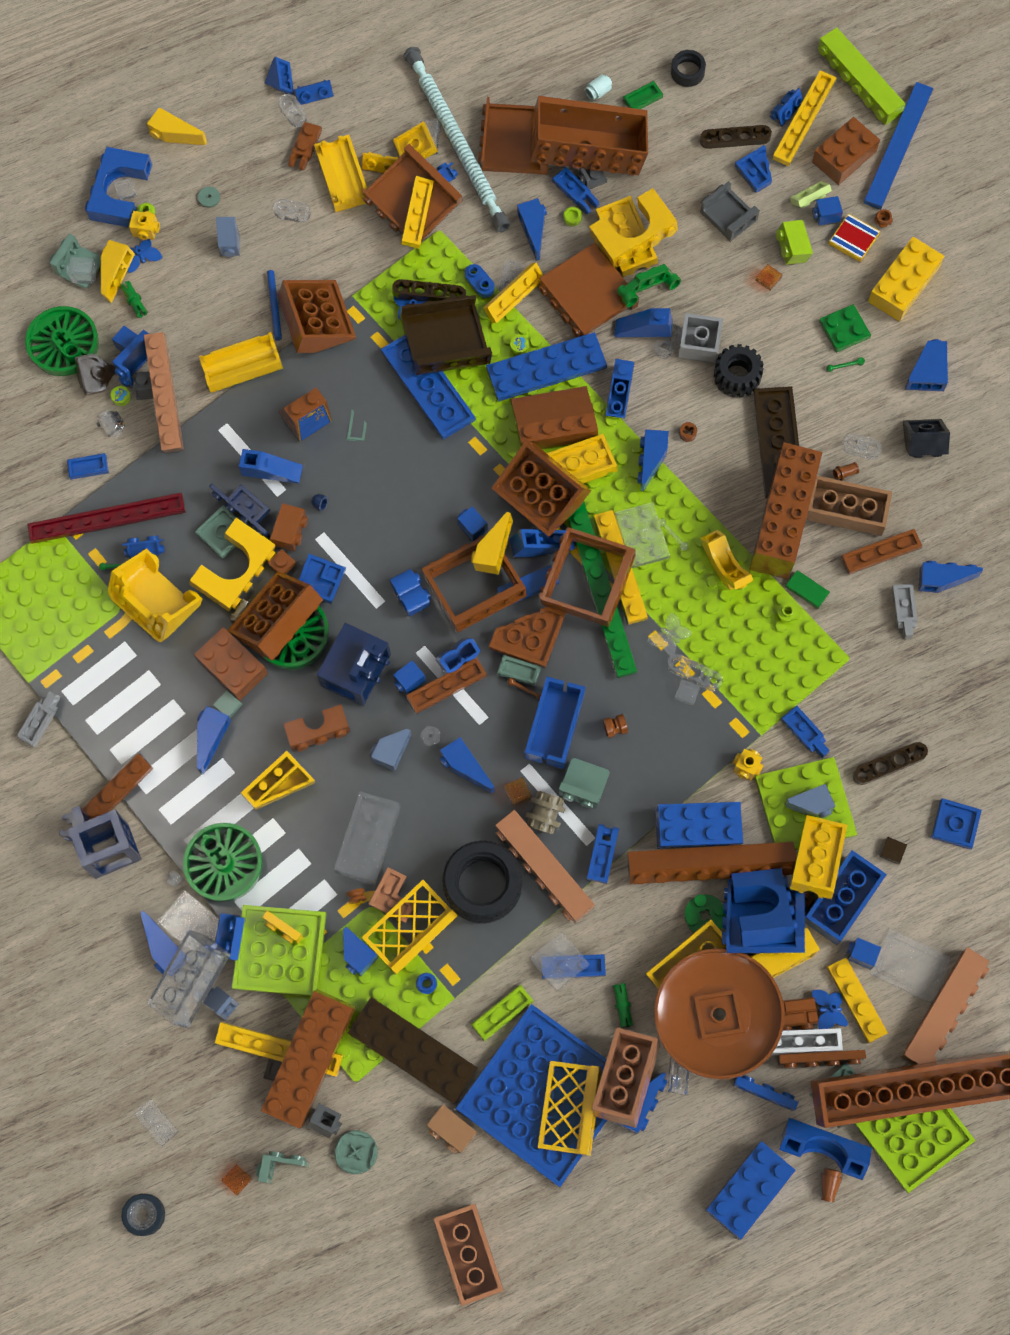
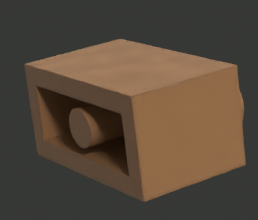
M444 1105L440 1107L427 1124L430 1128L428 1133L437 1140L440 1137L447 1142L445 1147L454 1154L457 1151L462 1154L477 1134V1131Z

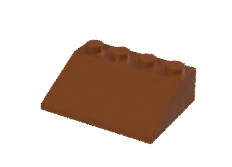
M336 280L282 281L278 299L297 353H316L356 339Z
M587 386L511 399L520 448L525 441L535 443L541 449L574 444L598 435L595 413Z
M528 441L524 442L491 488L547 536H551L581 506L591 492L587 486L535 443Z
M277 571L227 631L260 655L273 660L279 655L287 642L293 638L297 630L305 624L308 617L318 608L323 599L310 584Z

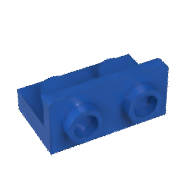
M225 913L220 914L213 951L214 955L238 960L245 921L244 917Z

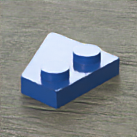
M765 145L735 162L736 169L756 193L771 185L772 177L769 171V161L767 160Z

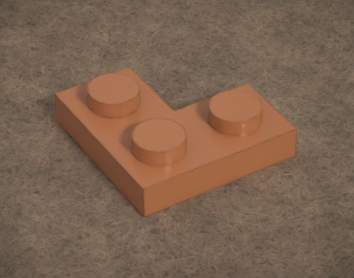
M388 867L369 905L387 914L403 899L398 894L407 877ZM404 903L401 906V915H411L414 903ZM396 910L392 915H398V910ZM401 918V922L406 924L409 918Z

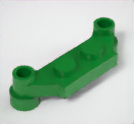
M665 264L652 267L643 273L636 274L629 284L622 285L617 289V294L622 298L624 305L630 308L639 299L636 293L665 282V285L670 290H673L680 285L681 278L676 273H673Z

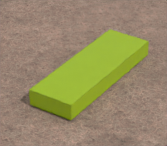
M520 984L471 1025L485 1042L532 1004L534 1000Z

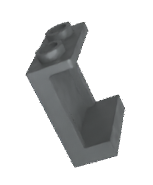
M729 181L724 185L718 186L712 195L704 197L701 201L700 213L730 242L758 220L760 211L756 206L749 208L731 190V183Z

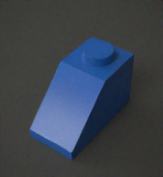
M345 927L343 929L344 960L347 963L345 967L353 975L358 973L362 976L378 959V956L352 931Z

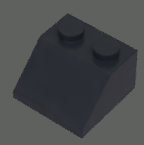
M942 419L903 420L905 447L909 456L921 458L925 455L941 457L942 455L949 454L950 431Z

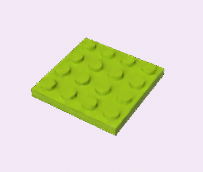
M834 757L755 776L773 843L793 842L795 851L799 850L806 815L787 808L785 802L791 797L826 784L836 806L831 811L832 814L823 819L846 824L845 839L857 836Z
M243 905L242 917L245 918L239 956L238 960L235 961L232 989L312 996L313 992L318 989L327 913ZM266 911H269L301 933L304 937L298 944L293 941L291 944L281 937L283 935L282 932L277 929L274 932L264 925L266 921L262 918Z
M951 1108L854 1123L906 1193H910L976 1141Z

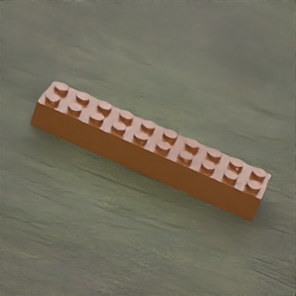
M1010 1050L812 1080L810 1082L816 1125L828 1128L1010 1099Z

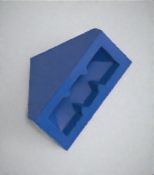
M278 57L273 58L265 84L293 95L294 89L290 62Z

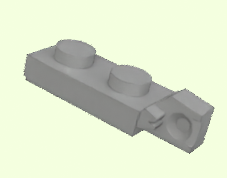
M913 584L893 585L892 594L896 625L898 629H902L903 640L912 639L914 635L913 628L917 627L916 623L918 621Z
M49 691L45 699L42 698L39 702H36L17 737L36 747L58 709L56 705L60 696Z

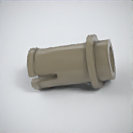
M244 599L239 602L234 613L230 615L232 623L235 622L250 602Z

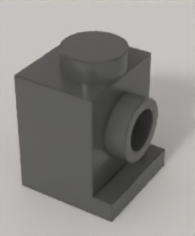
M136 372V378L133 380L136 399H154L150 372Z
M318 1103L306 1128L330 1138L332 1134L336 1135L342 1125L339 1122L341 1114ZM322 1121L327 1122V1123H328V1126L322 1124L321 1122H322Z

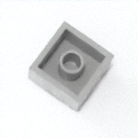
M685 313L678 358L716 363L723 318Z

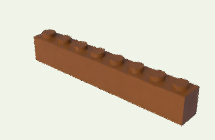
M793 842L628 852V873L630 884L731 878L733 873L779 868L782 869L783 875H790L794 873L797 858Z

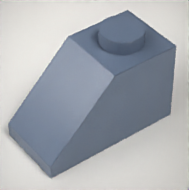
M216 217L218 247L221 256H240V233L235 217Z
M404 729L379 739L378 743L374 744L370 751L372 762L395 771L412 736L411 730Z
M826 784L791 797L785 802L786 807L804 815L820 816L822 819L832 814L831 811L836 807Z
M218 986L215 989L211 988L204 997L206 1000L203 1002L225 1021L239 1005Z

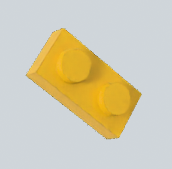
M266 911L262 918L266 921L264 925L274 932L276 929L282 932L283 935L281 937L292 944L295 941L299 944L304 938L301 933L269 911Z

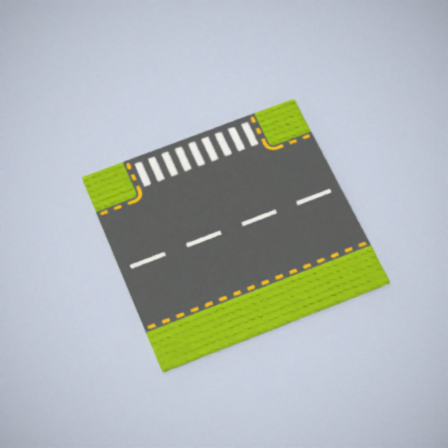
M440 230L423 241L419 249L414 248L344 302L356 335L355 340L316 353H297L292 341L278 352L283 369L234 385L180 426L184 451L164 453L159 442L63 516L181 492L186 513L31 544L29 541L0 563V649L41 699H45L49 691L60 696L56 705L58 709L55 716L109 782L138 753L154 768L124 798V801L184 873L183 857L188 843L196 833L209 825L216 823L239 825L249 831L258 842L262 853L263 866L260 878L254 888L243 897L229 902H217L204 897L217 915L220 916L221 913L242 916L243 905L327 913L318 990L356 1006L336 1052L343 1055L341 1066L354 1082L360 1081L385 1059L348 1034V1031L371 997L420 1029L561 908L559 904L555 906L548 898L549 892L545 888L542 890L536 884L535 879L537 878L532 872L528 874L521 865L523 861L517 857L516 859L522 874L521 895L516 906L504 918L495 922L480 924L465 920L458 915L397 975L393 973L379 956L362 976L358 973L353 975L345 967L347 963L344 960L343 929L347 927L372 950L362 937L386 915L370 906L369 902L388 867L407 877L398 896L404 898L416 885L424 880L450 907L444 894L442 882L444 867L449 857L461 846H464V844L480 840L495 842L508 850L510 846L507 842L504 841L502 843L496 836L495 825L513 810L527 823L526 812L532 813L535 806L534 803L530 802L531 797L535 798L538 791L561 798L558 795L560 784L565 778L571 759L576 758L608 769L610 772L598 808L592 807L590 809L576 801L564 800L563 807L566 809L564 813L558 812L556 821L561 824L559 828H555L553 834L531 828V830L580 888L584 889L592 882L587 880L599 824H603L611 829L613 827L619 828L612 859L613 864L656 827L655 807L658 804H683L731 763L737 753L741 754L744 749L752 745L780 721L784 715L796 707L849 661V656L771 575L749 570L752 555L664 463L661 464L646 489L641 491V484H638V472H642V466H639V455L643 454V448H640V438L621 418L606 416L608 404L582 377L498 402L486 369L488 364L443 371L474 414L476 420L444 440L441 438L381 353L383 347L405 335L402 322L398 318L400 307L396 305L392 293V285L396 280L404 279L459 285L466 290V296L476 295V310L487 348L491 347L492 351L490 364L518 356L510 349V341L516 335H524L529 340V349L526 353L551 345L515 307L499 322H491L483 307L500 291L495 287L494 294L488 298H482L474 291L465 279V269L473 263ZM422 288L415 289L417 294L425 292ZM436 290L433 292L436 296H442L444 294L441 290ZM587 386L595 413L598 435L604 434L617 464V472H609L606 476L583 483L591 490L584 500L595 536L600 537L594 515L613 510L624 545L636 550L632 570L648 620L628 625L621 600H619L617 608L637 669L636 674L617 678L601 625L566 613L546 668L541 667L536 686L515 681L538 694L542 693L546 676L564 681L563 691L566 692L568 682L586 687L564 769L546 765V760H543V763L525 759V749L539 701L537 697L514 685H508L507 680L509 678L497 675L500 662L505 654L489 649L496 628L513 623L514 620L536 613L546 607L541 604L540 592L516 602L457 633L424 579L422 568L428 566L430 562L441 559L447 553H453L462 545L472 543L471 539L458 526L457 521L458 515L463 510H468L472 506L488 523V531L481 535L482 537L495 526L506 512L511 513L513 523L504 554L519 578L549 565L553 566L554 562L552 559L554 553L534 557H513L510 538L520 529H540L491 488L520 449L511 399ZM317 387L328 403L332 422L299 442L278 411ZM351 410L354 411V416L350 437L362 438L363 426L365 421L367 423L364 441L346 440L349 429ZM569 445L546 448L542 450L545 453H549ZM242 449L262 451L303 465L300 483L242 476L239 469ZM212 483L229 498L242 484L271 510L259 523L270 536L282 503L305 509L308 523L306 528L302 529L300 546L296 547L295 552L279 547L274 549L276 554L282 549L296 561V565L286 575L299 580L309 554L344 566L346 571L332 604L323 601L319 604L328 621L329 639L326 649L314 663L296 670L281 669L267 662L262 655L235 638L265 666L268 675L240 700L243 705L230 718L231 723L205 773L202 774L197 769V718L199 713L205 710L206 706L217 710L213 705L228 690L197 661L194 654L221 628L229 629L233 624L230 621V615L236 609L231 608L228 612L192 587L190 579L201 564L223 579H237L247 571L249 562L246 554L237 546L222 559L196 535L195 531L220 507L227 504L222 499L219 502L211 495L213 491L209 485ZM316 494L328 497V504L323 511L315 509L312 505V497ZM236 511L233 514L238 519L241 516ZM567 519L557 530L571 528L569 520ZM716 530L722 532L726 536L736 561L752 575L753 581L744 588L729 590L712 567L702 545L701 537ZM157 535L159 539H164V541H160V545H164L165 553L156 555L159 559L158 571L183 594L187 590H193L202 598L200 607L163 642H158L116 605L108 595L111 571L115 568L100 570L99 564H123L128 561L129 557L124 555V549H127V545L122 546L123 543H127V539L139 538V541H146L148 536ZM574 541L575 549L568 552L558 578L559 584L555 586L551 599L597 614ZM599 549L612 589L614 579L605 551ZM471 559L433 578L455 616L497 595L498 587L511 582L502 566L499 575L475 570ZM267 560L263 564L264 570L259 577L255 576L252 579V587L247 593L243 592L239 597L240 599L251 603L274 576L276 571L268 565ZM409 569L413 573H418L422 581L420 583L423 590L427 589L431 596L429 600L430 606L410 617L405 612L390 585V579ZM790 602L796 606L798 614L793 621L784 622L778 617L777 610L782 603ZM785 609L784 612L790 614L791 610ZM314 611L306 621L318 616L319 614L316 611ZM321 620L310 627L324 626V622ZM344 623L388 642L391 652L389 666L385 665L379 677L381 681L379 684H375L364 707L321 687L317 677V673ZM324 632L312 633L309 635L323 638ZM473 638L481 650L475 658H478L487 677L416 714L404 691L399 692L394 686L393 674L413 660L426 679L423 684L415 689L417 690L447 674L442 671L436 662V658L440 653L452 649L461 639ZM307 640L316 649L321 645V643ZM299 645L295 650L302 651L305 646ZM283 648L279 655L274 658L275 660H280ZM290 648L285 663H292ZM310 650V654H309L308 657H310L312 654H314L311 650ZM340 704L342 705L351 732H348L342 738L336 739L334 737L328 739L322 745H310L308 749L301 752L292 751L283 725L284 723L303 717L305 725L309 729H318L324 723L322 711ZM623 714L628 733L623 735L619 733L615 734L612 738H608L604 729L603 719L608 717L612 719L616 715ZM404 729L411 730L412 736L395 771L372 762L370 751L372 746L378 743L379 739ZM461 737L494 785L495 792L491 794L453 773L449 767L445 768L439 759L442 757L440 750ZM288 751L315 780V783L255 810L241 795V792L282 754ZM220 830L223 846L225 845L227 830ZM232 832L230 847L232 846L240 832ZM603 835L602 840L606 841L611 839L610 836ZM245 836L236 850L251 840ZM210 842L207 845V849H214L216 847V842ZM252 846L239 856L257 852L255 846ZM194 848L192 855L207 857L205 853ZM258 858L242 861L239 863L257 865ZM190 860V868L208 864ZM220 860L221 864L224 866L226 864L225 860ZM486 861L474 862L466 867L459 881V887L464 896L472 902L481 904L498 898L506 884V878L502 870L495 864ZM237 868L247 875L253 871L250 869ZM207 870L191 873L192 879L195 880ZM232 871L238 879V881L243 878L242 876ZM228 874L230 886H232L233 884H235V882ZM211 876L196 886L202 890ZM224 876L220 893L226 890ZM217 879L215 880L207 894L214 895ZM422 886L416 892V900L428 901L429 892ZM364 888L365 892L363 895L367 899L359 903L349 904L348 900L350 897L346 893L354 889ZM414 894L408 900H414ZM431 895V901H436L435 898ZM416 903V915L428 916V903ZM431 903L430 916H440L445 911L440 904ZM389 917L386 920L385 929L398 930V920ZM409 918L406 924L401 922L400 930H413V918ZM416 918L415 930H425L428 927V918ZM430 918V924L437 918ZM373 932L368 939L373 944H383V932ZM385 932V944L397 945L398 932ZM400 932V945H409L412 942L413 933ZM415 933V939H416L421 933ZM385 947V957L390 962L397 957V947ZM400 947V953H401L405 948ZM431 973L435 976L437 987L434 992L422 994L418 991L416 980L419 975ZM429 980L423 982V986L426 988L431 984ZM283 994L302 1017L311 996Z

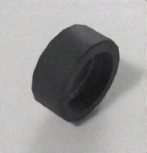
M683 50L677 53L672 59V79L684 87H692L699 84L705 75L706 62L704 57L694 50ZM683 62H692L699 67V71L692 75H685L678 70V65Z

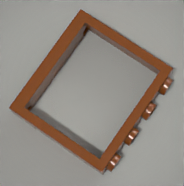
M568 527L566 533H563L560 537L559 544L561 546L559 551L556 550L553 555L552 561L554 564L552 569L549 568L546 573L545 579L547 582L545 587L542 586L540 589L539 598L541 604L609 627L634 563L636 550ZM573 541L624 557L602 615L551 599Z
M485 536L478 537L476 541L470 544L462 545L453 553H447L441 559L430 562L428 566L422 568L424 579L457 633L527 597L526 587L504 554L501 566L513 586L457 616L454 615L433 578L470 560L473 551H476L478 543Z

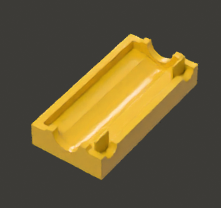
M350 135L338 136L334 142L329 143L324 140L314 144L335 212L366 204L362 199L364 196L361 190L364 189L366 191L367 186Z
M631 196L596 209L598 219L606 217L614 230L623 237H637L646 231ZM650 247L640 256H635L628 260L625 265L619 266L622 276L625 277L634 274L639 268L646 267L648 269L658 264V258L653 247Z
M271 332L264 336H257L212 351L208 355L199 356L211 393L283 369Z
M604 434L547 453L582 483L606 476L609 472H617V464Z
M806 815L790 886L791 890L802 894L805 891H812L818 895V898L832 900L847 830L846 824Z

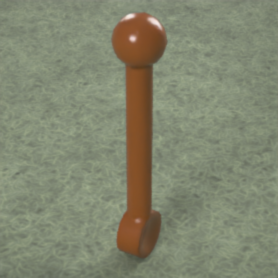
M513 678L507 680L508 685H514L537 697L538 701H540L542 693L538 694L515 682Z

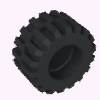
M737 344V347L730 345L729 350L725 348L722 353H719L714 369V382L718 384L720 391L724 390L725 395L729 393L732 394L731 397L735 398L736 395H739V398H742L744 394L747 396L751 395V392L760 385L764 363L761 361L760 354L756 355L757 351L754 348L750 350V346L742 347V344ZM732 366H742L749 374L735 376L728 369Z

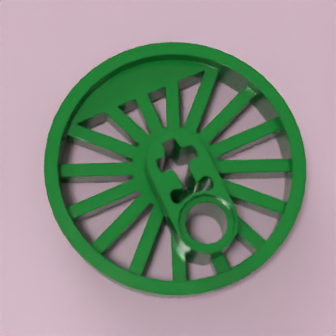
M58 306L45 310L31 322L26 332L25 345L30 358L42 371L54 376H69L76 374L75 357L97 354L99 337L94 322L85 312L74 307ZM71 316H74L75 319L69 326ZM62 320H64L63 328H61L60 324ZM82 320L85 321L82 325L77 327ZM90 327L92 328V331L84 332ZM93 338V341H84L86 339ZM33 343H43L40 345L32 346ZM80 347H87L91 349L88 352ZM43 351L42 353L34 357V353ZM64 356L67 367L61 368ZM48 357V359L46 360V362H45L44 364H42L41 361H43L44 359H46V358ZM56 359L55 368L51 367V365Z
M318 606L315 611L319 615L306 621L295 633L296 637L287 642L279 661L275 659L270 660L264 656L263 658L273 666L286 670L301 669L314 663L326 649L329 639L328 621L322 608ZM321 620L324 622V626L310 627ZM324 632L323 638L309 635L312 633ZM307 640L321 643V645L316 649ZM299 645L305 646L302 651H296L295 649ZM290 648L292 663H285ZM310 650H311L314 654H312L310 657H308L309 654H310Z
M216 823L200 830L188 843L183 857L184 874L190 886L201 896L217 902L237 900L249 893L258 882L263 866L261 849L254 836L245 828L232 823ZM220 830H227L224 846L222 845ZM232 832H240V834L230 847ZM245 836L251 840L236 850ZM215 841L216 847L212 850H208L207 845L210 842ZM252 846H255L257 852L239 856ZM194 848H197L205 853L207 857L194 856L192 852ZM258 858L257 865L239 863L242 861ZM221 859H224L226 862L224 866L220 862ZM190 860L208 863L190 868ZM237 868L250 869L253 871L247 875ZM207 870L195 880L192 879L191 873ZM232 871L242 876L243 878L238 881V879ZM228 874L235 882V884H233L232 886H230ZM211 876L202 890L196 886ZM224 876L226 890L220 893ZM217 879L214 895L207 894V892Z

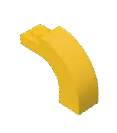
M716 530L700 538L712 567L729 590L744 588L753 581L752 575L736 561L726 536L722 532Z

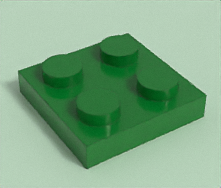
M854 304L824 316L819 320L836 353L871 337V333Z

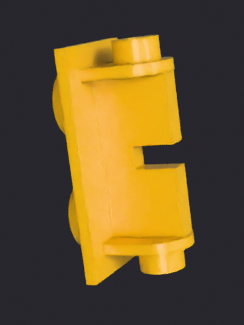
M370 151L368 153L365 152L363 153L362 169L384 173L398 157H383Z

